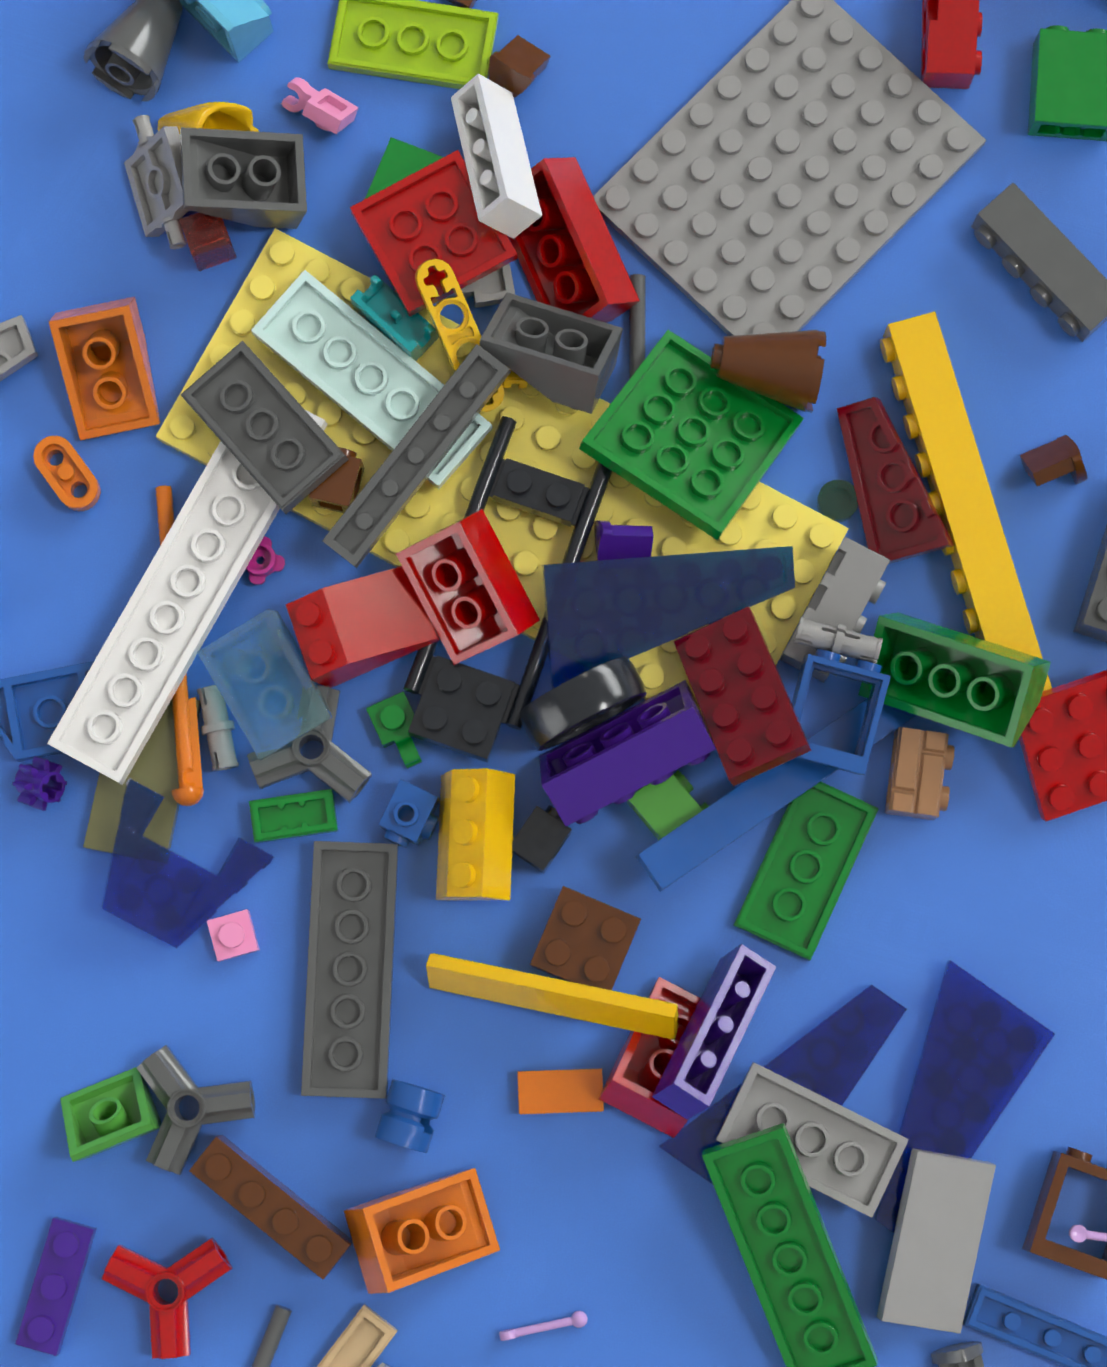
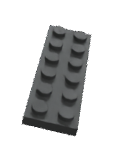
M314 841L301 1096L387 1099L398 844Z

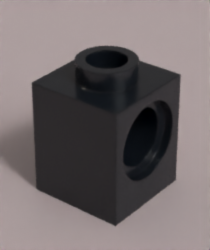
M549 805L544 811L536 806L514 838L512 853L544 874L572 833V829L564 825L554 807Z

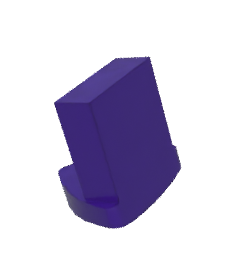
M595 521V547L599 570H608V568L649 569L654 538L652 526L611 525L610 521Z

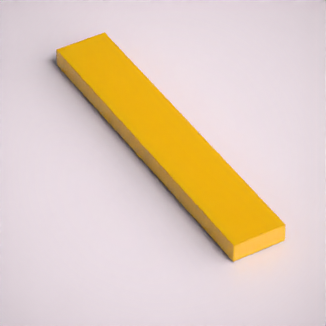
M430 953L426 963L429 988L675 1040L678 1029V1005L675 1003Z

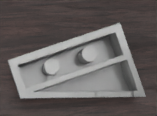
M845 537L808 605L803 618L835 627L838 624L846 625L847 630L860 633L867 621V618L861 614L868 601L875 604L884 589L886 582L880 578L890 560ZM795 630L780 660L800 670L803 657L807 654L815 655L817 648L794 644ZM841 655L839 662L845 663L847 657ZM813 670L812 677L823 683L829 676V673Z

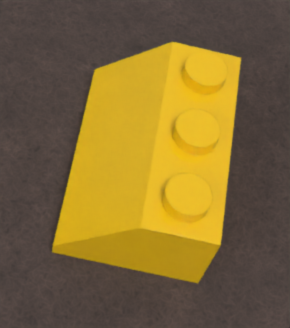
M481 768L452 769L441 775L436 900H510L515 774Z

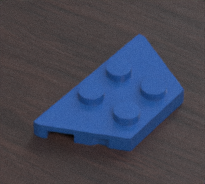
M94 661L0 679V738L16 761L31 760L34 756L46 757L63 753L47 743Z

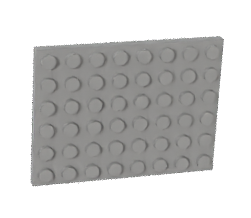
M791 0L593 197L603 219L728 336L801 331L985 145L986 139L834 0Z

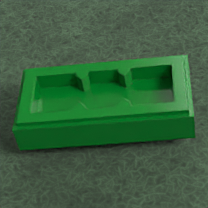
M332 789L249 801L255 843L338 831Z

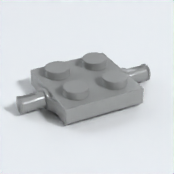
M140 115L132 120L139 139L138 146L134 154L124 162L143 230L146 237H159L166 231L170 249H180L187 245L180 224L182 222L181 219L190 210L183 208L179 130L177 126H163L154 135L150 117L148 115Z

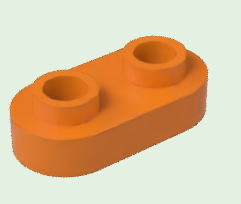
M48 436L42 439L34 449L33 459L43 477L69 509L86 511L92 508L98 502L101 494L100 484L68 440L60 436ZM54 454H63L64 458L61 464L51 465L50 460ZM80 485L87 487V492L83 497H74L76 487Z

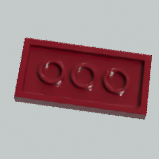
M749 606L673 641L727 777L733 786L812 751L754 613Z

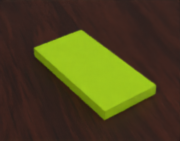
M339 0L327 63L328 68L461 89L477 74L488 79L489 60L493 53L499 16L496 12L419 0Z

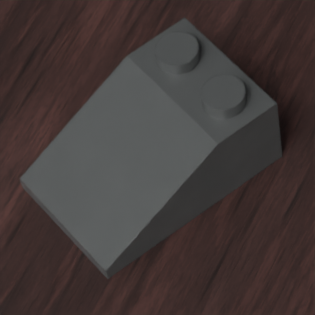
M181 127L180 144L184 209L254 227L297 229L307 212L303 134Z
M507 292L480 338L479 346L552 402L592 414L616 366L623 328Z

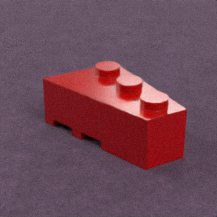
M922 0L921 81L929 88L969 89L974 75H980L982 51L976 50L977 37H980L982 32L983 16L982 12H979V0Z

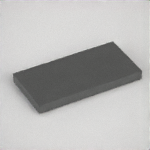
M243 340L181 394L184 400L285 514L349 460Z

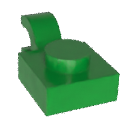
M404 691L367 707V712L383 747L385 748L396 743L407 769L422 763L413 740L408 734L414 712Z

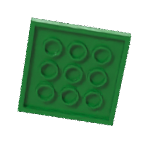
M667 330L582 440L579 449L718 540L800 427L804 418L778 401L717 378V369L710 368V356L670 330Z

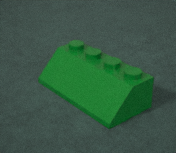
M899 612L879 615L874 637L883 638L876 664L882 666L880 673L891 676L884 700L885 705L1011 748L1015 746L1040 703L1051 664L1050 661ZM861 682L858 695L869 699L872 685Z

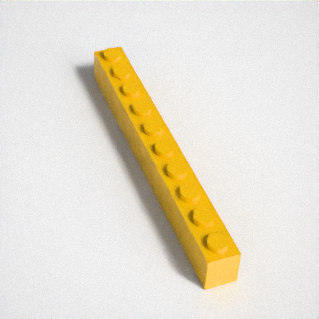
M936 312L890 323L883 334L884 338L880 339V349L884 361L892 363L895 377L891 378L893 392L897 401L903 400L907 415L903 416L904 428L909 439L915 438L919 451L918 454H915L918 473L921 478L927 477L931 491L928 494L955 545L944 548L942 551L945 556H951L955 569L951 571L953 588L957 595H963L967 608L963 610L965 627L968 633H974L976 638L1043 659ZM1048 675L1043 691L1052 688Z

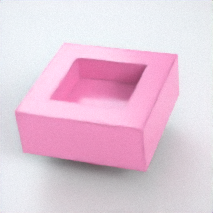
M248 909L207 920L218 962L260 951Z

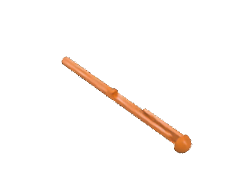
M158 486L155 488L160 546L175 521L171 486ZM186 673L172 698L179 788L172 790L171 793L173 799L178 804L193 806L203 797L204 788L196 697L189 699Z

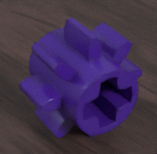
M34 756L32 764H20L15 781L12 782V785L21 793L17 801L42 811H46L47 802H60L65 785H67V781L60 774L63 766L38 756Z

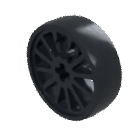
M627 656L596 666L562 683L524 707L519 712V716L530 741L538 751H542L566 742L611 719L640 701L647 693L634 664Z

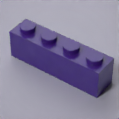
M743 944L719 960L652 1095L653 1098L687 1120L710 1107L776 969L775 965Z

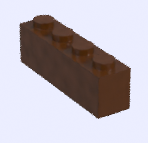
M224 1135L216 1136L189 1170L322 1280L328 1276L353 1244L351 1238Z

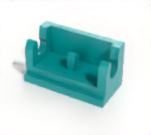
M377 275L372 276L370 279L371 285L364 293L357 290L350 297L354 311L412 359L417 361L439 338L436 329L419 313L409 316L397 293Z

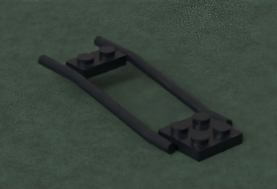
M502 416L464 518L481 509L484 511L490 497L493 498V501L570 527L571 525L575 526L520 685L461 663L454 665L447 658L438 655L433 656L438 644L437 641L417 651L403 688L412 694L422 695L408 731L409 736L484 762L489 760L502 723L513 729L521 730L522 728L519 712L532 701L590 531L612 474L610 469L598 462L588 488L585 487V484L508 458L506 460L503 459L517 423L514 419Z

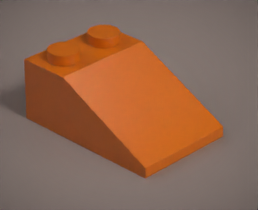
M135 296L55 313L49 320V326L79 439L85 440L160 424L146 339Z
M475 1168L382 1196L344 1210L368 1294L390 1293L500 1251Z

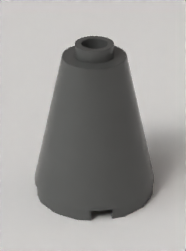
M136 0L87 46L84 52L85 63L90 59L95 66L92 74L96 79L123 97L131 99L135 93L144 95L142 101L153 99L160 88L183 12L179 0Z

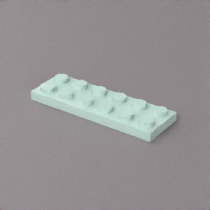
M306 270L298 276L251 329L252 334L392 451L444 386L443 383ZM478 414L427 480L439 490L492 430V424Z

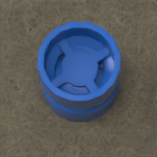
M392 1079L386 1099L390 1110L381 1115L375 1138L404 1148L427 1153L434 1132L429 1123L430 1120L438 1118L445 1095Z

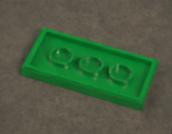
M819 782L790 802L733 926L810 961L879 808L823 782Z

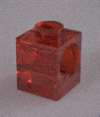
M196 213L179 219L192 257L199 271L237 258L222 218Z

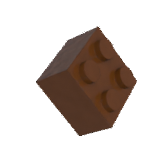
M563 886L530 966L564 981L612 990L641 918Z

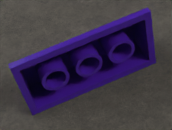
M684 680L540 755L541 785L565 826L574 822L581 824L594 818L598 814L599 809L611 803L617 805L628 801L635 795L636 790L650 783L651 785L663 783L673 775V771L684 765L694 766L705 761L716 747L688 683Z

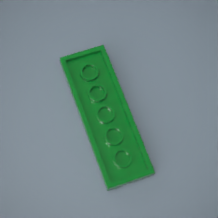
M781 1123L703 1150L702 1157L786 1367L877 1366L878 1359L785 1124Z

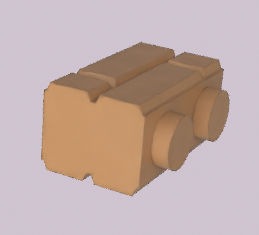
M898 727L894 731L885 805L886 814L935 820L939 817L940 811L947 810L950 788L943 786L944 770H951L954 760V745H948L949 734Z

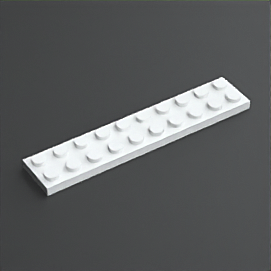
M305 410L324 431L328 425L326 421ZM221 441L47 743L122 785L280 509Z

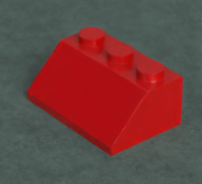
M483 509L396 553L454 665L521 634L540 621Z

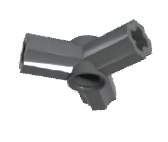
M304 685L296 735L247 754L259 789L310 771L349 803L359 795L372 777V773L332 742L340 697L339 690L327 686ZM308 741H318L324 746L321 755L315 759H308L301 755V748Z
M167 1045L151 1054L136 1067L167 1109V1113L146 1161L154 1166L181 1175L202 1125L255 1118L256 1106L251 1081L198 1088ZM188 1095L197 1099L200 1109L198 1115L192 1120L185 1119L179 1111L181 1100Z

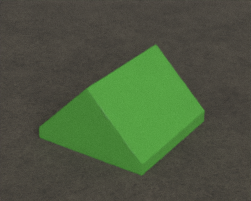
M136 1067L60 1098L69 1154L73 1162L85 1160L160 1129L162 1124L147 1083Z

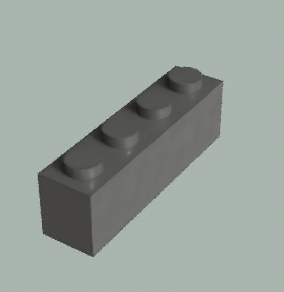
M1014 182L977 214L971 227L975 230L974 235L979 243L987 249L992 248L1003 259L1002 264L1006 271L1014 278L1020 277L1031 288L1030 294L1033 299L1044 308L1048 306L1057 315L1059 325L1068 335L1072 337L1077 336L1083 342L1107 321V279Z

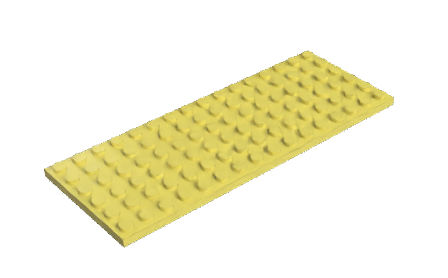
M275 228L155 437L158 441L207 466L221 440L184 400L181 394L243 340L305 410L326 421L328 425L324 432L338 447L356 452V458L362 459L364 472L359 494L388 458L392 450L252 334L251 329L304 270L352 309L350 297L357 290L364 293L371 285V278ZM427 308L418 312L434 327ZM440 315V321L443 326L449 329L459 326L454 321ZM440 338L416 361L444 385L454 374ZM467 342L458 348L456 356L460 364H462L476 345ZM512 384L511 388H503L504 397L501 404L494 410L479 412L481 416L492 424V430L439 490L426 480L369 553L395 567H400L402 565L396 553L464 518L502 416L510 417L517 422L503 459L506 460L508 458L585 484V487L589 488L598 461L581 451L579 447L582 440L609 407L610 403L599 398L592 414L552 402L530 384L527 385V388H518V384ZM612 471L595 521H610L611 525L652 526L654 538L649 569L608 568V570H599L593 523L550 649L589 670L613 659L627 656L634 664L644 683L647 693L643 697L645 700L686 680L697 702L673 641L749 606L754 613L776 665L849 528L759 482L723 534L716 540ZM309 495L290 510L328 531L332 529L343 515L341 512L312 506ZM489 497L484 513L540 619L539 622L521 633L535 641L575 526L571 525L570 527L493 501V498Z

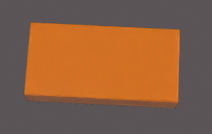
M602 1068L518 1071L519 1114L604 1111V1102L599 1100L603 1090Z

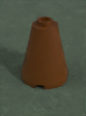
M806 330L724 336L722 344L714 343L710 368L717 369V378L800 411L812 413V404H816L825 360L821 359V356L818 355L819 346L826 347V332Z

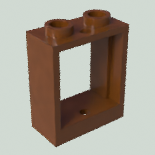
M1071 1147L1067 1148L1066 1154L1053 1151L1022 1249L1107 1280V1243L1102 1259L1045 1239L1068 1167L1107 1181V1168L1092 1164L1093 1155Z

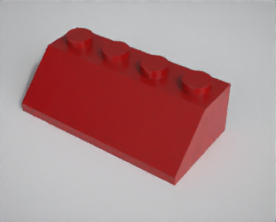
M576 157L544 158L531 168L542 216L514 239L511 237L509 239L517 252L519 262L537 302L608 323L640 300Z

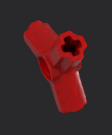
M213 1237L168 1268L122 1245H118L109 1259L102 1280L148 1302L150 1308L152 1359H167L191 1355L188 1299L233 1268L227 1255ZM162 1279H170L177 1285L178 1296L175 1301L168 1302L160 1297L158 1286Z

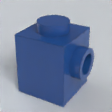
M400 779L378 824L382 829L387 830L384 838L404 848H407L409 841L419 846L422 838L429 840L440 818L434 815L440 802L439 797Z

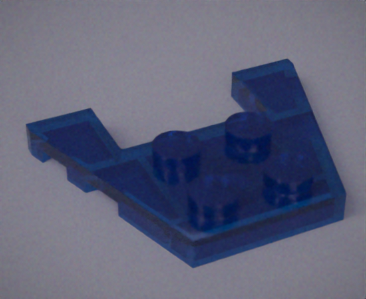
M129 777L125 786L101 907L116 917L178 948L212 917L226 900L234 893L237 894L247 885V881L260 869H264L270 864L274 856L239 837L218 874H215L153 841L143 834L164 796Z

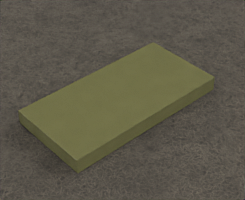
M172 699L124 784L122 785L99 773L83 845L84 848L167 864L180 806L173 799L171 793L172 790L179 788ZM196 700L197 719L201 709L200 700Z

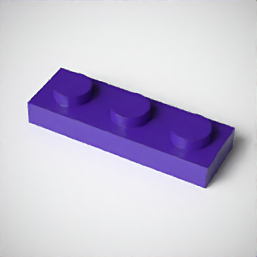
M59 1217L52 1219L19 1329L16 1345L54 1356L60 1354L97 1228Z

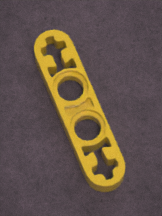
M427 260L418 267L415 281L455 372L461 365L456 356L458 348L467 342L479 345L481 334L452 268L443 260ZM430 266H433L436 271H444L446 277L440 281L444 293L449 292L451 289L455 293L454 298L442 299L435 306L432 304L431 297H438V292L434 285L426 286L424 283V278L429 275L427 269ZM449 304L458 306L463 314L461 324L453 329L443 326L440 321L441 310ZM502 384L490 398L491 402L486 404L481 411L494 410L501 404L504 397Z

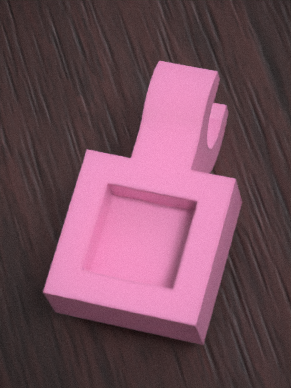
M298 77L291 80L287 87L294 90L298 94L299 99L289 95L281 103L290 112L303 110L302 115L314 121L317 127L334 134L339 133L354 121L359 108L326 88L320 92L317 91L307 81Z

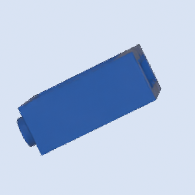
M816 649L815 655L807 654L803 657L792 699V705L799 722L813 670L872 685L854 754L808 742L812 751L796 758L858 775H865L891 676L880 673L881 665L857 660L856 666L839 662L840 654Z

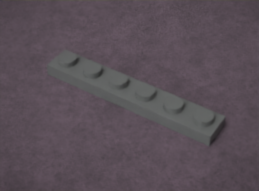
M476 344L322 542L357 568L511 373L510 369Z

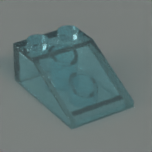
M267 609L197 651L259 760L265 759L333 718L317 683L310 678L299 646L277 611Z

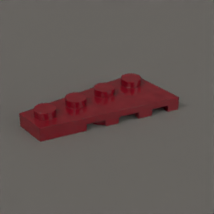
M872 397L837 408L868 549L890 560L889 564L955 546L881 400Z

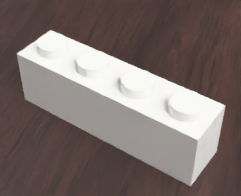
M477 74L451 97V102L478 220L514 239L542 216L513 93Z

